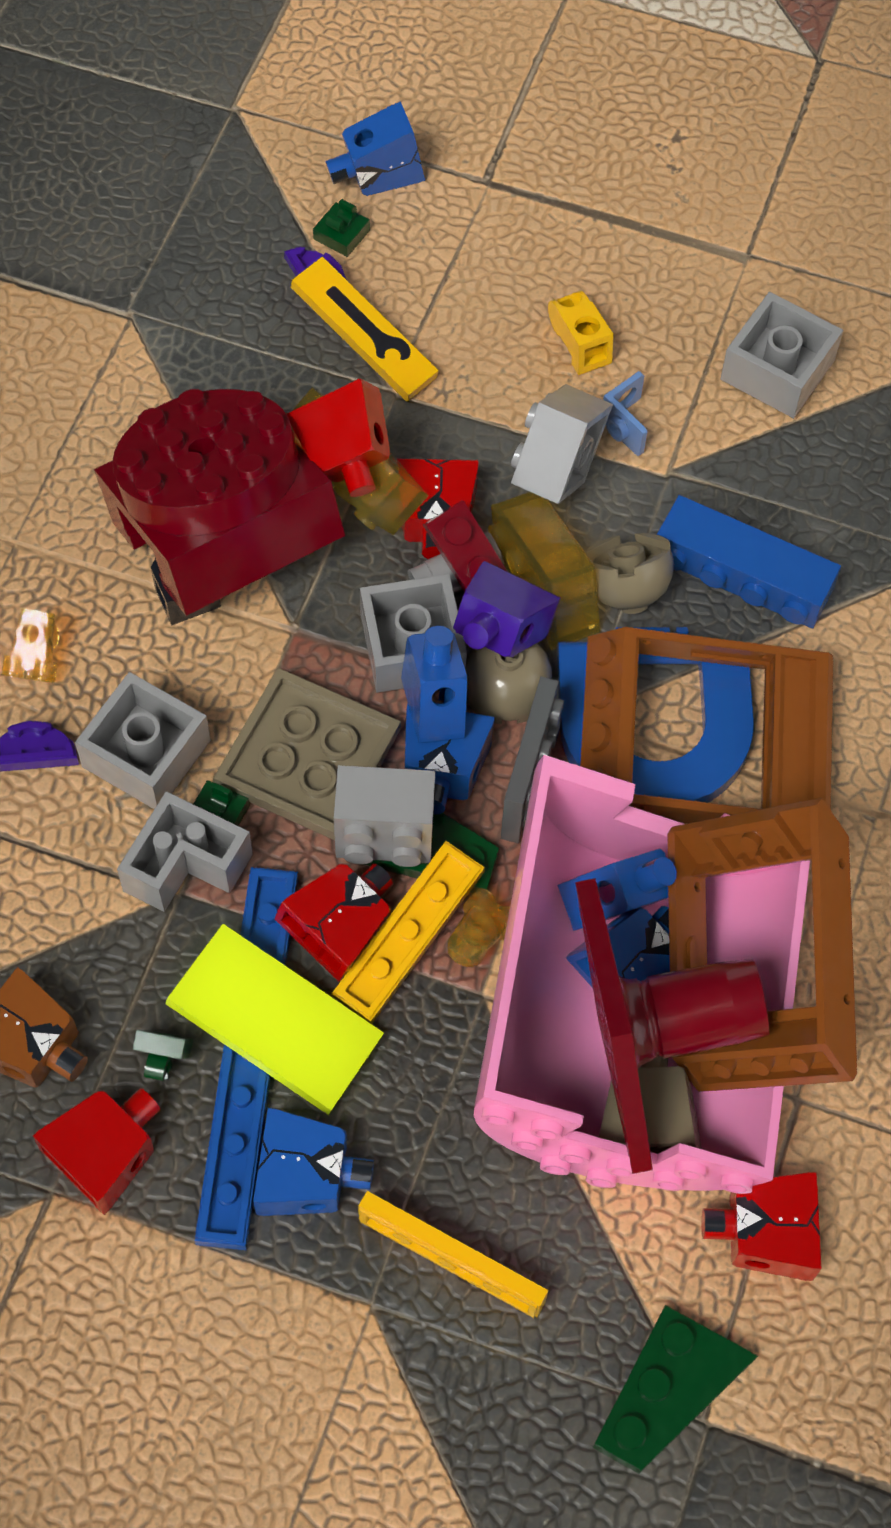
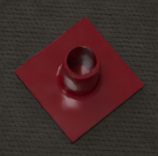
M596 878L575 882L597 1017L632 1174L653 1170L638 1069L645 1063L653 1061L655 1057L671 1058L738 1045L769 1036V1022L763 988L753 959L719 962L651 975L642 981L637 980V978L627 979L619 976Z

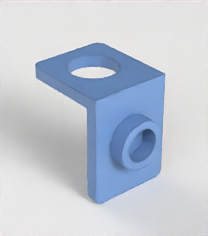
M640 371L605 394L603 398L604 401L613 404L606 423L608 432L616 441H622L637 456L644 453L647 429L627 408L641 398L645 376ZM631 389L628 396L621 402H618L622 395Z

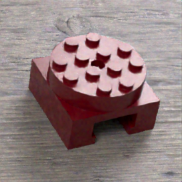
M189 389L182 392L178 398L163 403L156 408L146 409L139 414L138 420L121 437L114 451L113 460L94 469L113 524L134 550L145 544H148L153 550L161 572L159 576L162 585L186 616L345 536L331 480L313 461L309 460L307 454L296 444L291 423L285 411L276 402L263 396L258 391L237 389L201 391L199 389Z

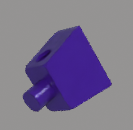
M484 561L463 595L453 629L456 633L462 635L465 643L473 649L486 647L504 657H513L548 636L561 598Z

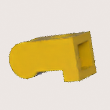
M580 290L548 302V313L552 327L572 356L571 364L578 375L612 363L614 334L594 303L589 300L583 291Z

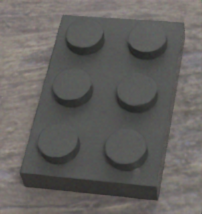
M540 676L504 799L500 839L519 843L523 827H525L535 768L543 755L550 756L551 748L556 746L564 700L556 699L559 683L557 680Z

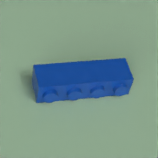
M678 495L657 535L668 539L673 555V570H681L699 578L709 587L722 588L740 596L750 605L762 606L782 615L785 620L793 624H803L814 629L835 587L841 565L681 495Z

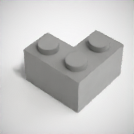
M166 791L117 868L123 892L163 912L167 909L188 873L230 893L253 855L250 832Z

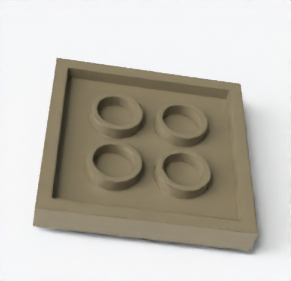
M277 668L215 774L213 781L249 798V802L335 840L334 807L338 765L380 768L401 730V721Z

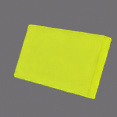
M225 924L221 925L168 996L165 1003L327 1115L333 1110L384 1034L377 1027Z

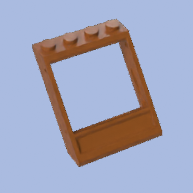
M622 627L588 636L581 767L632 783L639 654L765 669L761 809L823 798L831 810L832 654L822 651L631 627ZM634 794L633 802L629 805L687 824L719 818L723 814L735 815L761 810Z
M823 798L671 827L667 833L668 859L675 865L677 877L675 882L668 886L670 972L707 965L706 877L811 860L816 1006L767 1011L769 1036L738 1045L672 1057L679 1067L685 1069L689 1081L698 1092L853 1081L857 1075L849 836Z

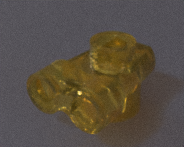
M21 609L11 654L4 655L1 675L55 683L58 663L53 662V648L59 640V630L55 624V614ZM32 625L37 626L39 630V636L34 642H30L28 638Z
M483 888L476 889L464 903L463 910L465 914L448 939L447 949L450 957L456 963L465 967L479 965L488 950L499 939L504 940L510 907L499 905L494 895Z

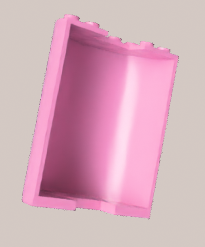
M543 755L535 768L474 1106L473 1115L475 1121L489 1137L520 1155L540 1162V1169L542 1171L555 1175H567L571 1172L587 1176L586 1182L596 1187L613 1188L616 1186V1183L670 1191L726 1190L739 1194L751 1193L753 1186L773 1180L784 1086L698 1092L691 1083L702 1149L679 1143L659 1154L650 1152L653 1170L632 1174L626 1145L599 1138L611 1076L599 1027L593 988L566 959L570 952L585 942L583 928L573 931L557 885L609 864L656 849H662L668 858L667 833L671 827L683 825V823L629 806L633 802L635 784ZM723 814L721 817L730 816V815H728V814ZM810 860L705 878L707 965L726 961L753 959L761 980L767 1011L793 1009ZM612 884L599 888V895L605 903L615 899V890ZM669 898L644 907V909L653 915L661 906L669 907ZM617 917L606 920V924L608 925ZM672 1057L668 1058V1067L678 1066Z

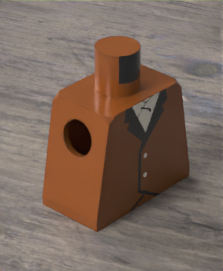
M17 967L0 988V1073L32 1087L40 1086L52 1070L70 1082L76 1080L84 1070L88 1057L71 1046L79 1033L74 1019L23 970Z

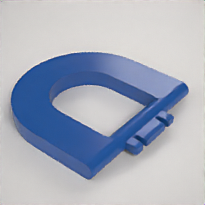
M634 627L639 629L670 632L669 627ZM676 627L675 633L688 635L689 631L687 627ZM558 642L559 699L564 700L560 718L561 742L568 762L580 766L588 642ZM639 654L638 664H698L703 735L690 752L673 760L651 761L634 755L632 783L635 784L634 794L709 803L727 790L735 781L743 768L749 752L754 730L750 667Z

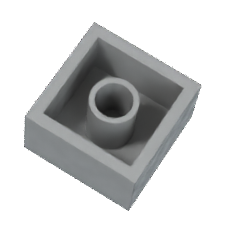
M769 291L727 348L720 380L794 419L834 363L844 330Z
M567 384L552 394L548 393L539 403L535 402L531 406L525 420V427L529 428L526 441L518 445L511 461V467L515 468L511 484L557 504L561 503L585 483L613 404Z
M450 574L360 588L361 619L376 693L404 688L401 676L407 638L413 634H423L433 626L447 627L455 634L463 664L466 667L467 651L463 636L456 633L453 629L458 610Z
M128 672L75 741L82 768L155 809L166 791L172 794L211 739L207 715L133 673Z
M338 765L334 807L336 858H344L353 864H367L373 860L392 861L394 864L403 867H413L420 863H429L431 861L435 771Z

